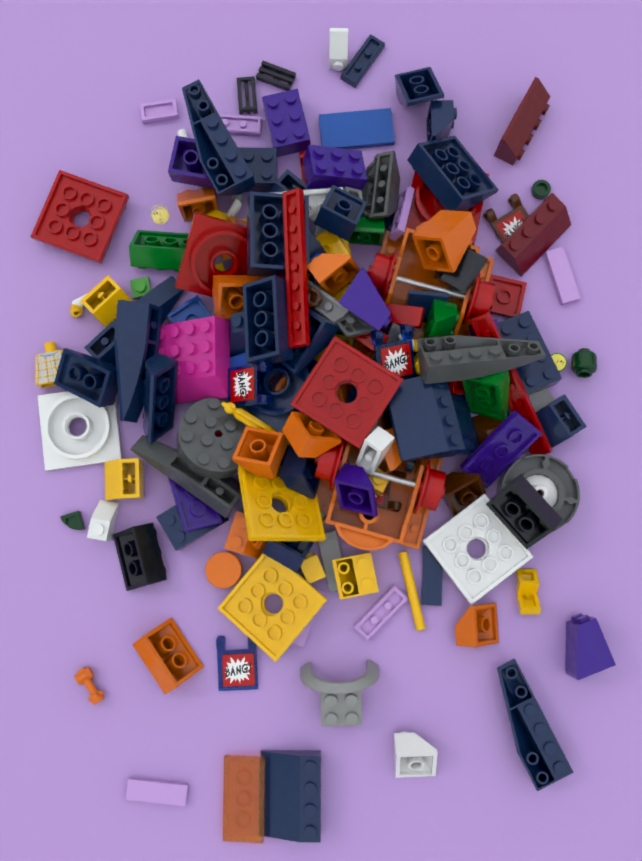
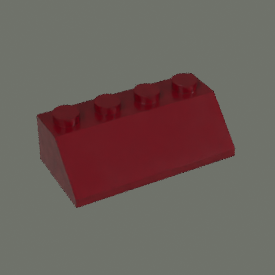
M534 78L494 154L495 157L512 166L516 159L520 161L525 152L522 148L524 145H529L534 136L531 134L532 130H537L542 121L539 119L540 115L545 116L550 106L547 104L550 95L539 78Z
M551 193L495 251L520 276H523L571 226L566 206Z

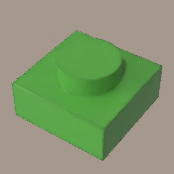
M149 277L130 280L134 300L140 299L152 290Z

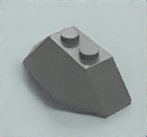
M394 150L376 154L374 161L366 169L367 182L362 190V198L367 202L363 214L369 219L389 217L397 211L400 175Z

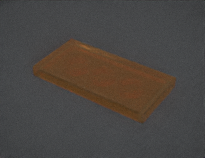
M224 756L223 841L264 842L265 756Z

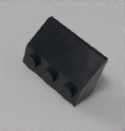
M522 474L507 484L486 504L526 549L553 532L562 521L557 512Z
M153 523L133 526L113 534L126 591L167 580L166 568L163 564L157 532Z

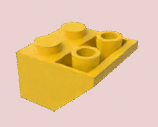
M107 275L80 302L107 327L116 319L118 300H132Z
M131 458L104 462L105 501L145 499L144 460Z
M371 552L332 560L340 600L379 592Z

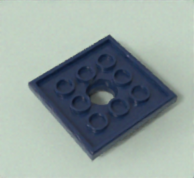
M313 359L297 375L281 363L259 367L261 390L257 391V400L238 403L272 428L283 433L282 429L291 412H301L290 404L317 364V361ZM284 374L287 379L285 388L278 392L272 391L270 382L274 379L275 375Z

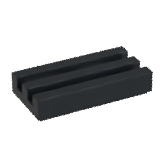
M262 61V66L259 68L256 79L286 91L291 90L296 73ZM263 73L272 76L274 79L264 76ZM278 80H282V81L288 82L289 84L280 82V81H278Z
M255 76L237 78L239 114L242 115L244 112H247V114H250V112L258 113ZM250 81L252 84L253 107H250L248 82ZM241 82H244L246 107H243Z

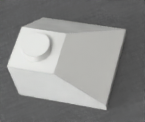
M414 732L394 733L395 777L436 776L437 749Z

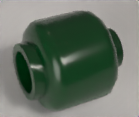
M581 348L573 353L571 357L572 372L580 378L592 376L597 370L596 354L588 348Z

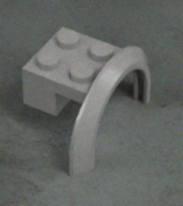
M367 660V670L362 676L342 682L328 681L317 677L312 671V662H308L300 668L302 683L308 688L320 692L322 727L362 725L361 691L371 687L378 681L380 676L379 665L371 660Z

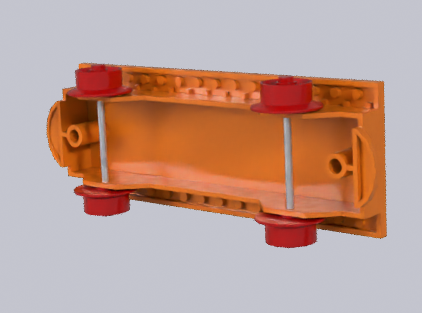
M427 221L417 226L416 230L406 228L405 234L401 235L396 241L389 239L390 231L386 230L381 251L376 254L373 266L369 265L368 274L384 301L389 304L405 305L409 290L449 293L447 302L456 303L457 312H460L458 323L453 325V335L471 336L469 329L470 319L488 312L494 304L495 284L490 283L489 279L495 259L486 257L488 261L467 293L450 290L434 278L436 270L424 269L412 235ZM471 240L467 248L479 254L480 247L472 245ZM422 322L421 329L403 328L413 333L412 339L424 338L426 323ZM356 339L354 348L372 359L374 351ZM343 384L347 395L349 394L351 384ZM383 414L380 421H378L376 428L379 426L382 429L387 430L385 427ZM341 438L342 441L339 445L315 458L314 463L318 465L314 478L320 479L317 489L319 507L327 516L322 521L324 524L335 526L339 536L347 544L358 549L373 551L385 548L391 543H396L419 550L429 510L436 511L440 499H443L445 494L446 473L440 471L443 458L417 460L412 473L405 471L407 461L402 462L393 471L405 472L406 479L378 471L370 475L391 481L388 501H397L402 504L399 512L377 508L378 516H373L371 520L365 519L362 513L340 508L334 482L344 463L354 465L362 446L358 449Z

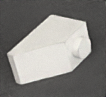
M330 28L329 69L340 71L347 67L348 28Z
M378 426L364 440L355 464L363 467L367 473L372 475L390 450L395 437Z
M99 501L90 520L87 538L112 541L120 503Z

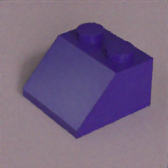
M344 463L334 479L340 508L377 517L378 510L374 486L364 468Z

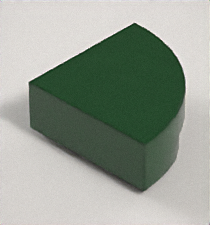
M81 511L60 516L62 522L69 528L85 530Z

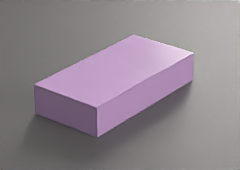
M175 98L140 103L143 124L179 119Z

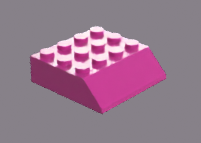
M210 316L161 325L158 353L178 361L175 404L197 402L209 397L217 399L231 398L229 320Z

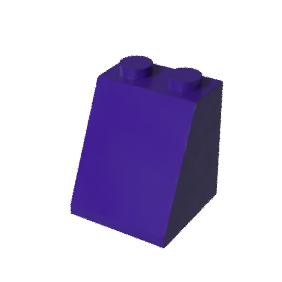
M361 268L338 303L378 331L381 327L385 329L392 320L390 317L391 311L368 272Z
M582 613L573 615L571 620L566 622V674L580 680L615 666V661L597 619L588 615H582Z

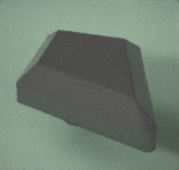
M352 312L335 321V324L346 338L376 332L374 327Z

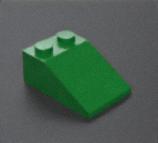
M509 370L485 377L462 380L470 413L502 421L507 418L510 387Z

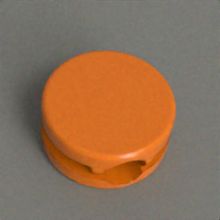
M218 552L207 561L205 568L206 577L215 587L229 588L241 579L243 574L242 562L234 553Z

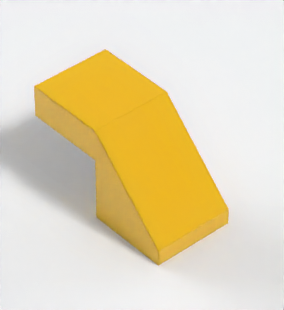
M536 569L516 570V598L520 614L540 615L541 607L537 595L540 583Z

